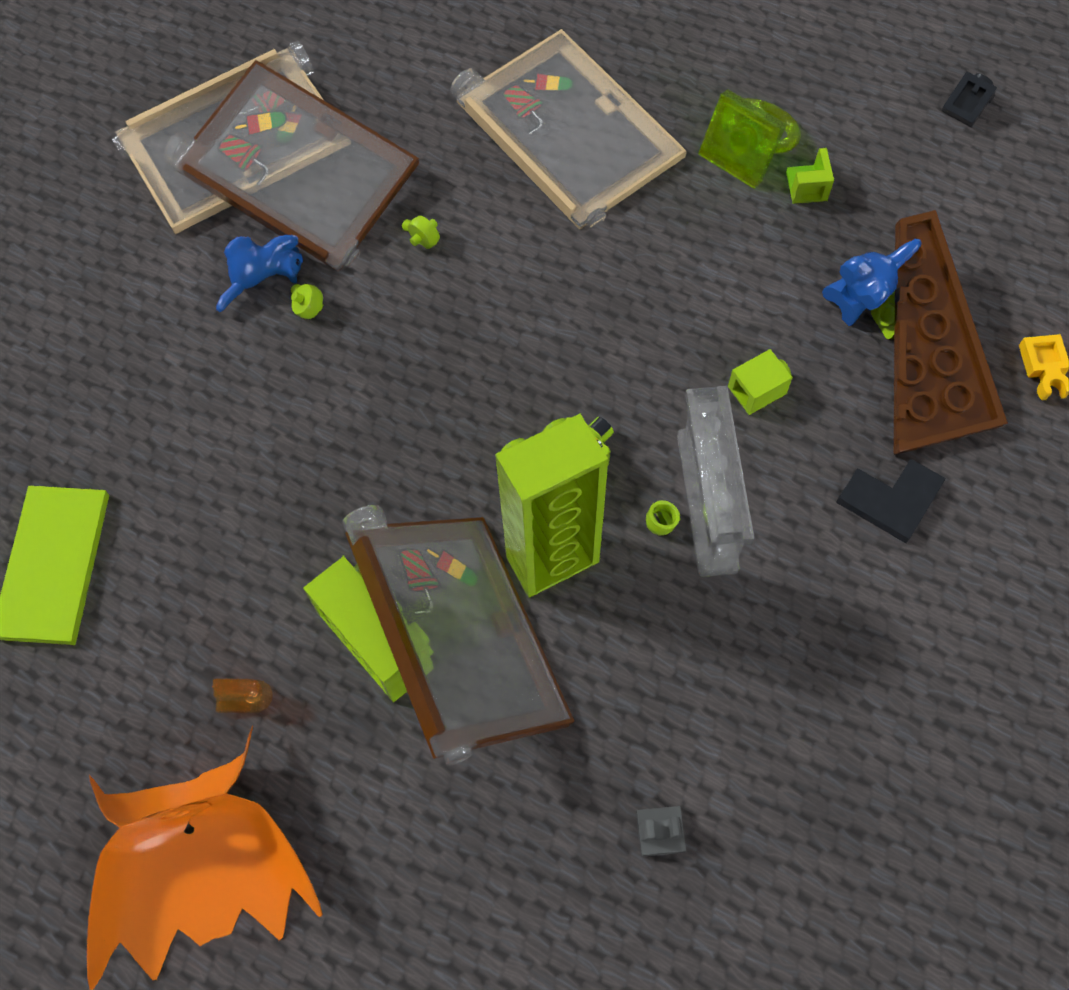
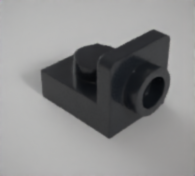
M966 71L944 104L942 112L972 128L987 104L991 103L994 99L997 87L993 85V81L987 76L980 73L973 75Z

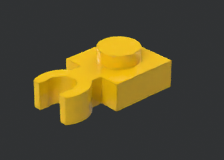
M1061 334L1023 338L1019 344V349L1028 378L1039 377L1040 379L1037 387L1039 398L1047 400L1052 394L1050 386L1058 389L1061 399L1066 398L1069 395V378L1064 374L1069 370V359Z

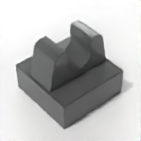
M680 806L636 810L641 857L686 852Z

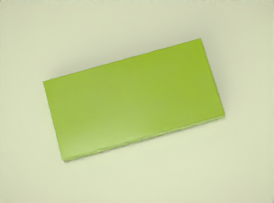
M28 486L0 594V640L76 645L109 500V494L106 490Z

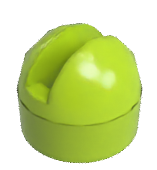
M661 500L653 503L646 514L647 528L658 536L671 533L680 521V513L677 507L668 501ZM657 513L660 523L657 521L654 514Z

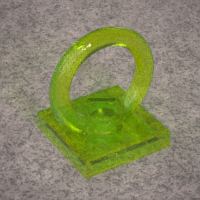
M727 89L720 95L698 154L755 189L763 181L774 154L786 153L799 144L801 130L796 120L782 108L767 101L742 98ZM784 131H786L787 137L781 139Z

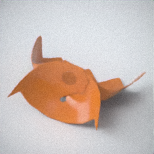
M253 725L243 754L232 762L204 772L196 779L187 782L159 786L132 793L104 794L89 774L90 783L101 812L107 820L119 827L100 853L92 887L87 934V979L90 990H93L101 979L108 961L119 943L124 946L152 980H157L171 942L178 929L201 947L215 938L232 934L235 923L243 909L278 940H281L284 937L292 889L304 899L319 917L323 915L319 900L303 865L269 813L256 802L228 794L244 766ZM188 822L194 827L192 834L184 832Z

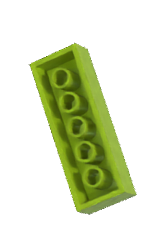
M580 413L568 420L566 418L557 419L548 424L542 432L526 440L524 438L515 439L495 454L506 558L528 598L600 562L608 457Z

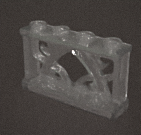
M716 386L686 389L685 402L688 418L685 429L678 431L677 438L698 573L701 577L736 574L740 569L738 557L743 545H752L754 533L728 387Z

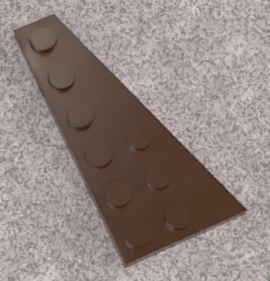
M936 210L901 218L895 224V250L914 239H920L922 244L916 253L898 269V283L895 290L894 455L992 430L1008 424Z

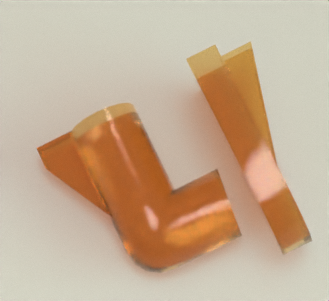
M213 679L216 713H256L268 708L272 702V689L264 681L255 679Z

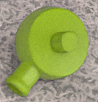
M417 216L412 220L406 219L402 223L403 230L410 233L412 237L410 242L414 246L421 244L426 249H430L440 239L439 232L436 229L438 223L434 219L429 221L423 216Z
M295 284L291 287L293 312L300 318H314L323 308V294L321 290L309 284Z

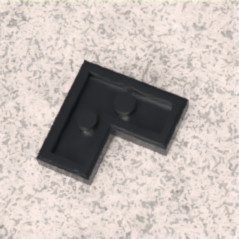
M910 459L895 485L891 488L857 468L836 503L902 542L907 543L946 478Z

